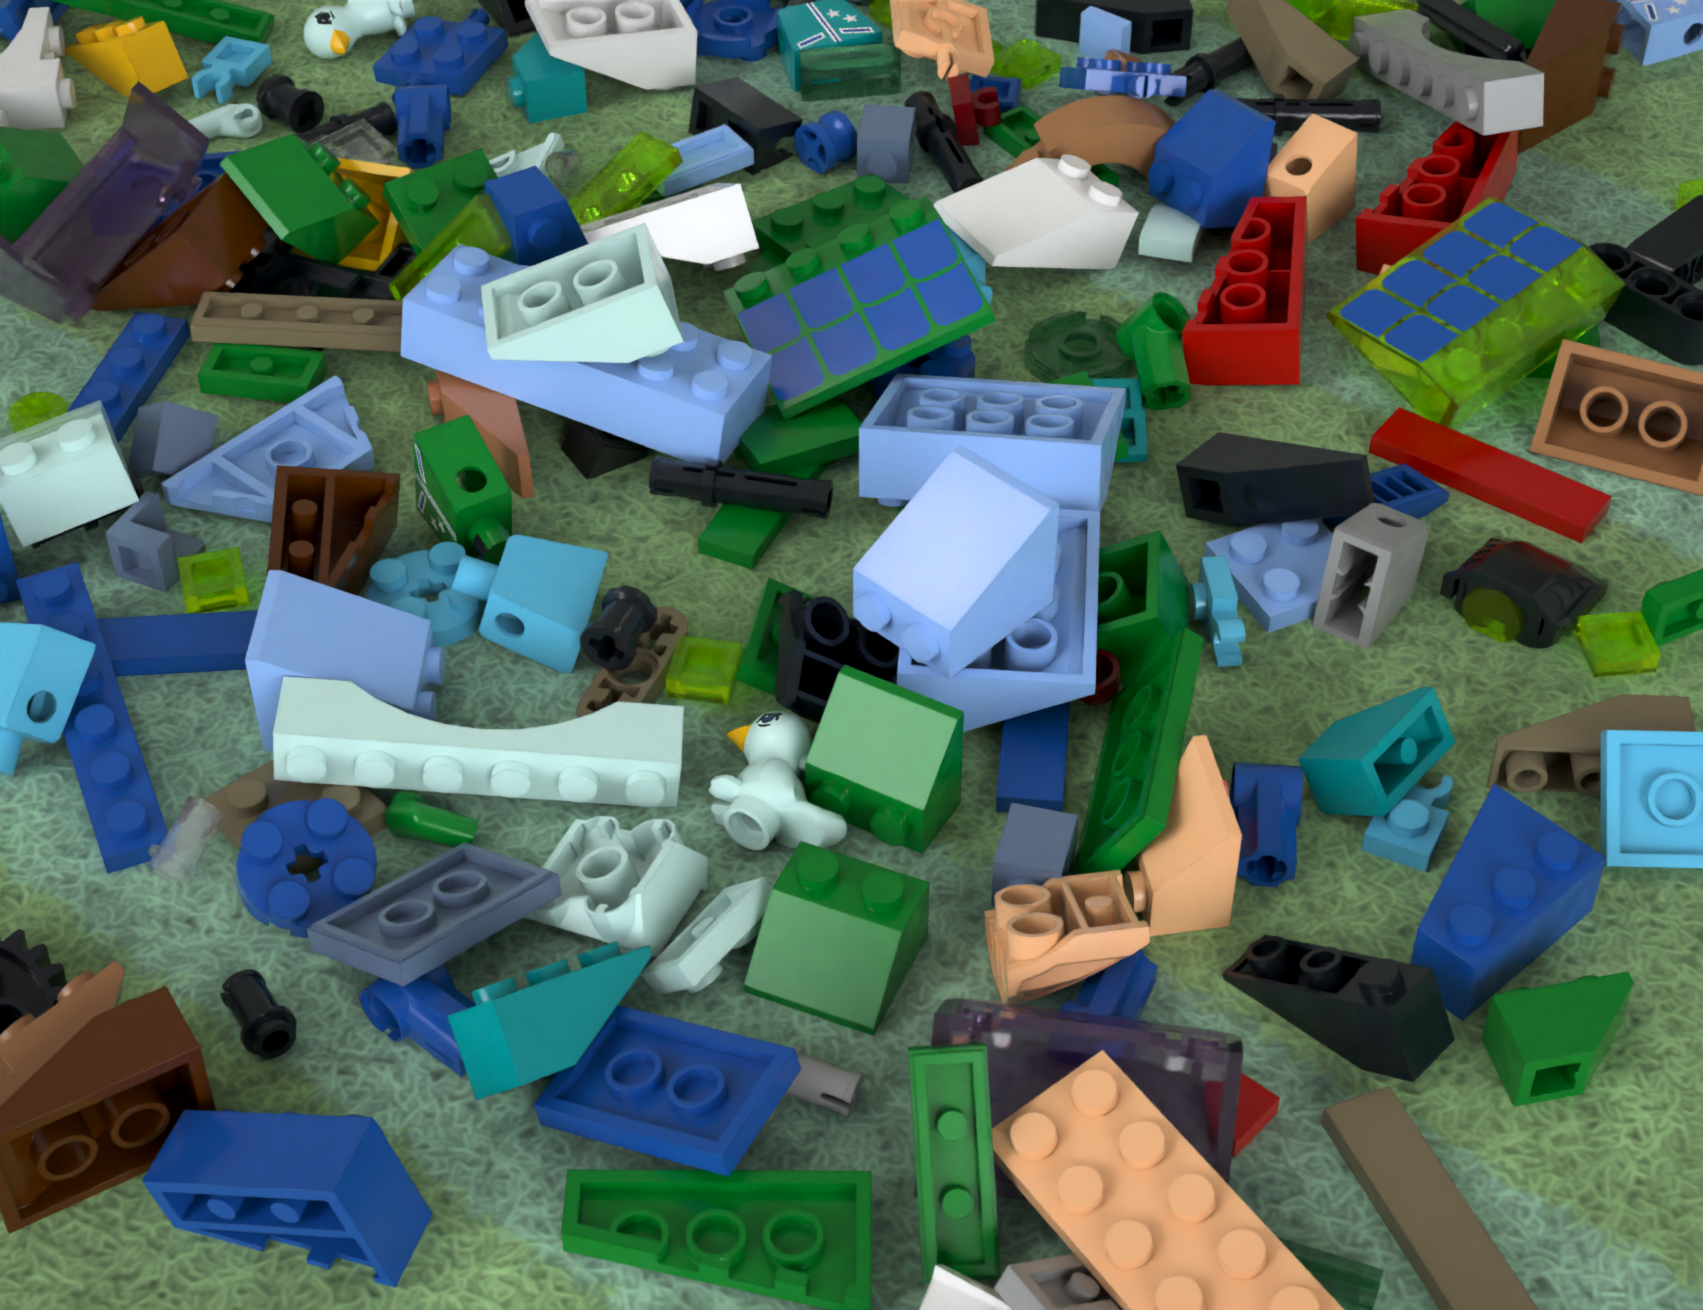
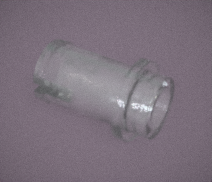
M188 796L184 807L160 846L151 845L148 850L152 858L146 866L147 869L157 877L179 887H183L188 877L195 879L199 874L195 865L219 826L223 825L226 820L225 814L198 797Z

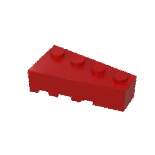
M1455 121L1432 143V153L1424 158L1417 157L1407 167V177L1399 185L1390 184L1380 193V204L1374 210L1365 208L1356 217V270L1379 275L1383 264L1395 268L1409 261L1419 260L1455 280L1467 279L1471 269L1461 278L1426 259L1423 252L1436 241L1453 231L1463 232L1482 243L1484 242V238L1467 230L1464 227V223L1487 205L1502 203L1517 171L1518 130L1483 136Z
M1307 196L1251 197L1230 238L1231 248L1227 256L1220 257L1215 267V279L1210 289L1203 290L1197 302L1198 312L1194 320L1188 319L1182 331L1183 352L1190 384L1208 386L1300 385L1308 260Z

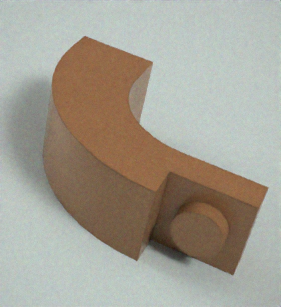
M1104 95L1081 99L1052 111L1033 125L1041 140L1032 148L1023 151L1005 171L1035 158L1060 159L1062 155L1067 154L1085 160L1090 166L1102 163L1125 164L1138 170L1149 181L1148 174L1154 160L1156 143L1176 122L1159 107L1134 97Z

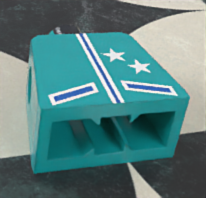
M791 0L786 8H782L777 12L778 53L794 92L882 73V31L846 0H819L814 2L809 0Z

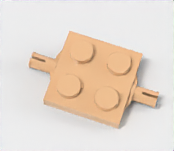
M890 0L895 47L900 48L904 53L914 58L926 57L937 62V74L940 79H943L945 75V81H948V77L958 76V73H973L987 78L995 61L986 8L964 0Z

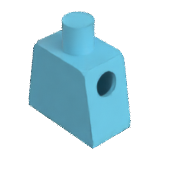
M515 534L508 537L499 565L463 554L451 590L487 601L478 630L483 638L558 672L572 674L581 647L580 636L588 625L609 553Z
M0 622V774L13 776L23 741L54 744L61 738L93 657L96 644L42 624Z

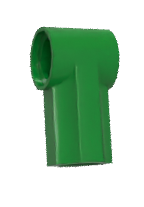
M1164 292L1155 293L1116 329V339L1120 348L1136 364L1143 405L1154 411L1180 408L1192 398L1181 343L1182 331L1190 317L1184 306L1175 297Z

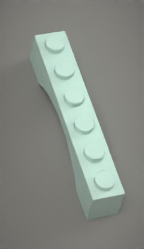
M283 676L273 729L274 780L571 801L576 803L585 802L639 807H677L682 766L684 706L617 701L592 714L559 724L525 729H477L443 724L406 713L376 699L351 681Z

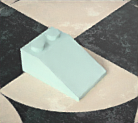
M645 222L481 285L487 351L492 360L629 363L645 356H658L666 352L671 346L684 342L672 280Z
M101 400L0 439V503L23 548L140 502Z

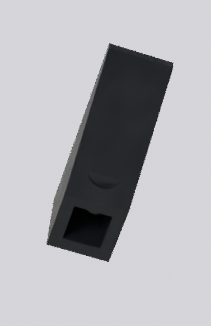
M1036 0L1034 26L1036 36L1079 43L1081 12L1090 6H1094L1132 21L1130 52L1150 54L1190 50L1194 11L1190 0Z
M1218 432L1176 464L1186 517L1232 526L1351 516L1371 503H1375L1367 455Z
M1263 935L1260 939L1251 943L1246 952L1222 974L1224 980L1364 1071L1414 1082L1455 1040L1432 968L1402 963L1393 959H1383L1343 951L1334 947H1323L1284 939L1279 936Z

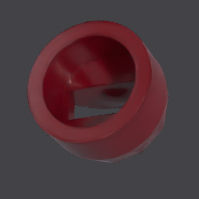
M1097 649L1095 694L1079 698V700L1084 701L1089 706L1104 705L1113 700L1119 692L1121 684L1120 666L1117 658L1112 653L1102 649Z

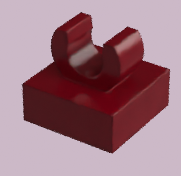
M968 74L948 77L958 140L962 146L980 145L977 124L980 126H994L1002 122L996 87H984L971 94Z

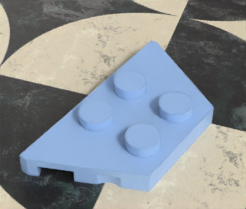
M335 375L161 483L165 502L172 506L272 523L277 465L370 471L375 468L373 448L366 433L361 431L360 421L353 405L350 406L347 401L341 378Z

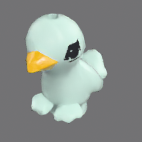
M347 0V4L344 7L324 5L316 9L305 23L303 35L305 44L312 54L317 57L332 60L346 54L353 47L357 39L364 35L381 34L395 29L396 33L401 37L408 30L404 19L415 16L412 0Z
M771 711L758 717L752 725L737 727L727 733V737L745 754L749 765L741 772L737 779L727 774L714 776L710 781L711 787L709 792L715 798L728 801L713 803L711 811L715 814V823L724 826L733 840L751 850L766 848L773 838L781 846L796 848L799 842L802 841L826 849V847L839 843L846 836L847 822L839 814L809 803L804 788L798 779L799 776L806 772L805 761L813 743L808 727L798 716L786 711Z

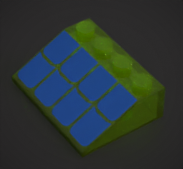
M1490 196L1329 310L1326 318L1419 416L1454 430L1559 352L1562 339L1575 341L1602 321L1625 286V283L1585 243L1494 196Z

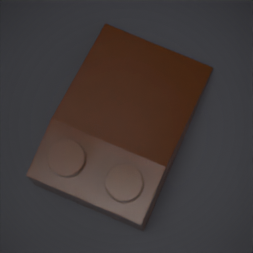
M1556 0L1525 63L1544 73L1543 126L1518 130L1517 154L1526 151L1591 115L1600 97L1609 98L1616 76V69L1608 67L1611 54L1618 55L1626 29L1625 24L1618 23L1622 3L1609 0Z
M224 172L137 239L87 300L85 305L89 309L98 311L187 306L198 304L205 291L229 292L244 275L238 268L240 264L246 265L267 244L261 236L267 230L269 224L230 176Z
M166 986L138 998L127 1000L113 1009L94 1016L0 1106V1214L9 1234L147 1172L184 1110L216 1111L201 1048Z

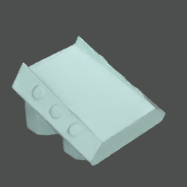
M596 816L586 821L575 819L542 866V868L558 874L562 896L524 918L607 943L617 941L619 947L630 950L650 945L652 956L658 957L665 950L667 942L700 891L707 890L708 858L686 847L675 824L669 819H650L642 822L631 831L622 829L615 817Z

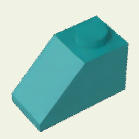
M537 32L512 56L514 77L507 78V89L512 107H521L529 124L588 112L584 69L581 66L550 56Z
M1421 687L1335 721L1298 757V760L1321 812L1325 814L1384 817L1456 742L1434 687Z

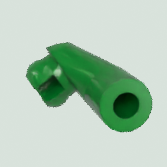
M409 790L395 794L391 799L390 805L385 810V823L396 837L435 842L452 848L463 842L472 844L478 825V819L428 805L420 794Z

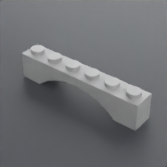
M1410 9L1353 17L1354 33H1351L1349 36L1348 47L1349 51L1359 58L1356 65L1357 68L1483 136L1543 126V72L1520 61L1470 56L1436 46L1429 41L1430 19Z

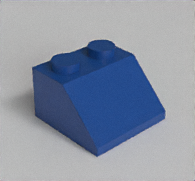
M1209 89L1156 143L1154 160L1148 174L1150 185L1148 194L1167 206L1191 217L1201 224L1200 227L1203 229L1236 227L1251 197H1263L1276 121L1219 89Z

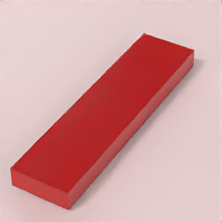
M1400 407L1370 439L1369 453L1397 465L1406 463L1429 479L1581 544L1607 514L1612 496Z

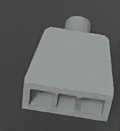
M1371 503L1339 524L1333 532L1312 626L1368 650L1414 592L1429 533V526L1426 522L1385 505ZM1370 587L1369 595L1361 601L1358 598V592L1363 588Z

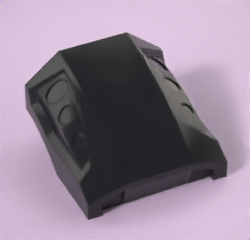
M1495 536L1490 538L1482 548L1478 549L1457 570L1443 575L1440 594L1449 599L1455 596L1454 606L1462 617L1479 623L1492 622L1498 618L1506 621V624L1510 625V634L1518 643L1529 648L1543 649L1556 644L1565 633L1576 630L1604 597L1608 585L1581 565L1532 543Z
M793 589L779 597L778 604L782 610L777 654L778 670L774 687L776 702L795 714L820 724L838 673L844 665L897 685L899 647L877 632L868 630L859 620L849 618L843 606L833 598L820 596L813 600L809 597L802 599L803 594Z

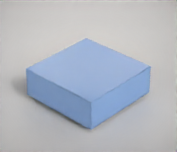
M1094 6L1088 7L1081 12L1079 54L1096 59H1104L1107 51L1111 49H1117L1130 54L1132 21Z

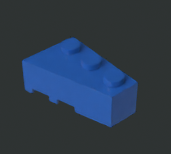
M537 166L484 182L493 256L518 265L533 266L589 244L566 198Z
M1493 784L1418 926L1410 964L1432 968L1445 1009L1464 1021L1592 911L1606 857L1496 784Z
M231 1109L221 1111L184 1110L142 1180L175 1228L259 1251H264L270 1239L311 1250L306 1260L307 1264L330 1270L337 1257L373 1267L376 1271L373 1277L374 1282L395 1288L433 1214L375 1119L357 1114L328 1116L303 1115L296 1112H284L282 1114L239 1112Z

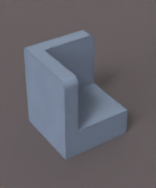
M166 401L138 407L128 468H131L138 477L156 474L172 477L212 452L218 415Z
M146 491L139 498L140 502L134 503L105 534L117 577L167 593L205 553V543L202 540L166 529L159 495Z

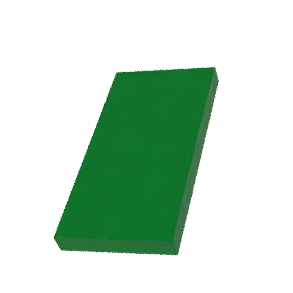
M1186 627L1183 630H1179L1112 700L1072 875L1121 870L1166 828L1204 642L1203 637Z

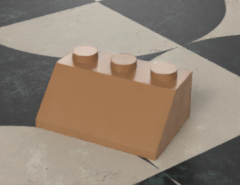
M1562 339L1530 452L1703 496V373Z

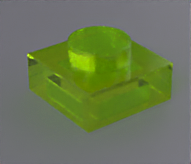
M1022 38L994 55L995 62L991 72L1001 77L1021 79V87L1030 90L1061 70L1062 55L1041 46L1036 41Z
M239 547L177 558L187 614L208 613L250 605Z
M1640 611L1579 616L1575 636L1594 678L1656 672L1661 653Z
M680 635L666 676L667 697L730 705L737 683L734 676L743 650L742 643Z

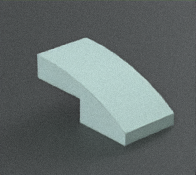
M1155 203L1146 218L1139 237L1138 255L1192 263L1196 247L1200 246L1205 229L1200 227L1201 224L1186 214L1166 204Z

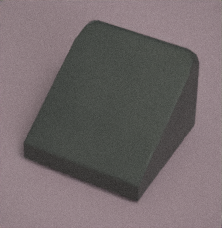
M573 420L561 445L563 453L586 480L634 463L649 455L647 448L643 445Z

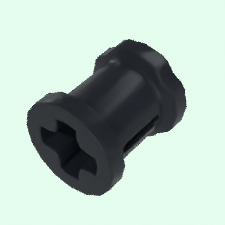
M277 73L270 78H266L260 85L256 95L258 109L264 116L270 119L277 117L283 119L286 126L295 133H303L315 128L322 120L324 114V101L321 95L312 89L304 88L300 90L296 88L294 81L283 74Z
M627 585L609 589L602 600L603 612L598 621L589 623L580 636V645L585 655L600 667L610 670H622L629 667L636 656V641L641 633L649 632L657 620L658 611L651 603L650 598L639 589Z

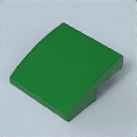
M836 397L787 420H784L777 404L766 406L764 412L739 437V445L733 453L738 460L745 458L754 471L784 474L858 454L859 427L862 423Z

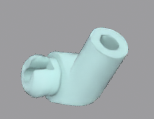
M251 103L240 105L227 104L185 121L184 129L188 139L195 145L218 136L248 139L260 132L263 123L262 114Z

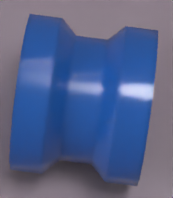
M832 110L822 115L818 123L808 122L796 129L794 145L801 162L818 174H823L832 169L836 161L846 162L857 155L858 135L852 122L846 115Z

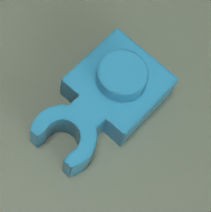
M225 36L201 61L203 70L197 72L192 77L195 98L201 99L207 92L216 90L218 103L224 104L231 100L234 95L233 87L235 85L249 87L272 63L270 45Z
M1226 555L1201 557L1198 583H1190L1188 589L1191 619L1193 621L1202 620L1207 642H1211L1212 654L1216 667L1241 666L1243 659L1239 649V642H1245L1246 639L1243 621L1241 618H1238L1236 612L1238 595Z
M1444 775L1441 779V784L1433 789L1423 788L1416 783L1384 817L1373 816L1364 834L1361 851L1427 872L1447 828L1450 812L1444 809L1450 801L1453 778Z

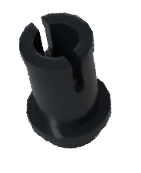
M245 969L231 975L223 983L222 989L224 992L220 993V997L242 1028L240 1040L246 1050L266 1059L275 1058L287 1052L296 1039L297 1020L291 1010L278 1005L267 988L266 981L260 972L254 969Z

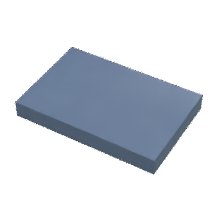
M463 842L312 924L311 927L307 928L311 951L398 985L405 986L562 896L559 876L553 871Z

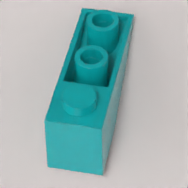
M616 941L577 955L581 969L571 972L567 959H563L525 973L530 987L518 990L514 977L471 991L476 1006L448 1015V1019L475 1099L479 1100L525 1085L576 1065L652 957L650 945L622 954Z

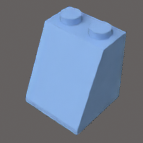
M960 445L948 455L853 568V617L859 620L868 630L877 632L906 651L915 661L926 664L947 679H950L1053 602L1059 503Z
M282 570L268 571L245 658L264 751L273 752V729L283 676L351 681L376 699L412 715L436 721L437 698L436 693L432 691L433 685H443L446 659L444 647L434 646L431 620Z

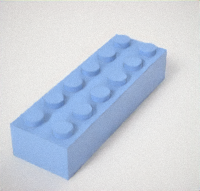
M458 244L403 298L401 357L687 462L706 464L708 459L720 460L724 464L739 445V437L765 409L772 355L753 349L743 342L728 340L697 329L694 325L680 321L684 342L671 346L666 352L658 356H645L629 363L492 360L487 351L481 285L530 266L518 265L498 258L477 247Z

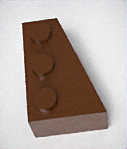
M277 465L267 575L269 570H282L358 596L370 576L369 571L371 567L379 560L397 527L401 474Z

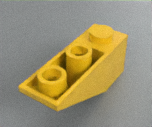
M143 16L125 22L117 20L106 25L102 23L95 24L74 33L78 42L65 47L66 55L128 99L147 97L189 78L165 21L145 23Z

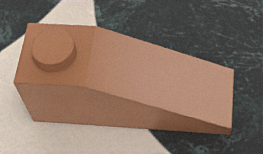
M435 369L437 380L426 382L432 416L443 415L444 422L446 423L469 415L509 488L522 499L534 497L530 456L516 399Z

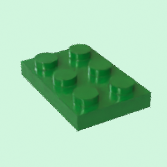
M482 148L384 183L382 195L427 275L458 244L477 247L492 255L484 182L496 179L498 176Z
M870 174L858 177L855 181L827 192H820L812 198L789 207L777 209L769 215L753 220L752 225L759 249L763 251L767 248L786 262L787 258L794 252L804 248L819 247L837 238L838 234L845 228L855 224H867L888 214L890 209L896 204L909 200V198L891 187L881 178Z

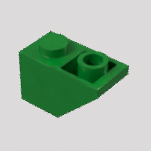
M1629 972L1599 977L1588 975L1571 982L1531 989L1519 987L1503 994L1491 996L1481 1040L1513 1107L1583 1094L1622 1025L1634 985Z

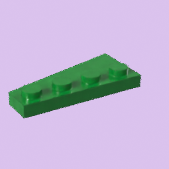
M567 1169L561 1228L562 1245L565 1252L828 1310H871V1171L733 1170L728 1177L706 1170Z

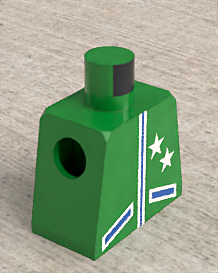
M465 415L414 433L413 452L417 510L441 542H455L464 547L467 556L473 558L480 556L483 561L499 565L508 537L512 536V495L509 485L469 415ZM457 476L460 479V487L456 482Z

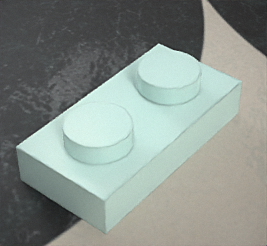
M765 877L726 887L640 974L654 993L660 996L686 989L689 994H694L707 987L720 975L723 967L719 961L731 949L744 946L759 934L762 923L761 918L764 916L772 889Z

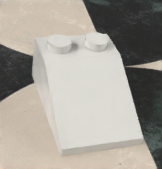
M525 0V7L550 56L646 90H670L677 86L695 85L697 30L680 0Z
M1067 154L1062 155L1060 159L1035 158L940 199L934 204L935 209L948 227L991 266L1115 268L1139 213L1121 198L1122 192L1117 187L1101 181L1090 172L1091 166L1089 163L1079 157Z
M714 183L580 225L590 244L645 222L661 257L701 263L703 269L714 267L715 271L745 263L744 253L759 248L741 184Z

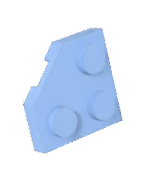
M1319 518L1262 523L1206 542L1204 557L1226 555L1238 599L1261 626L1270 633L1314 617L1333 534Z

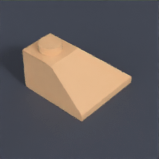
M1207 735L1193 736L1179 762L1166 828L1135 856L1134 871L1125 872V895L1133 911L1141 912L1143 920L1147 921L1150 936L1230 926L1242 833Z

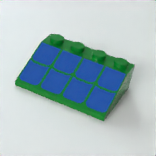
M927 196L918 200L909 199L893 206L888 214L867 224L860 223L849 226L842 230L837 238L816 248L798 250L791 254L785 263L764 273L754 272L745 275L735 283L734 287L723 291L747 345L772 355L768 388L784 420L996 321L989 304L942 217Z

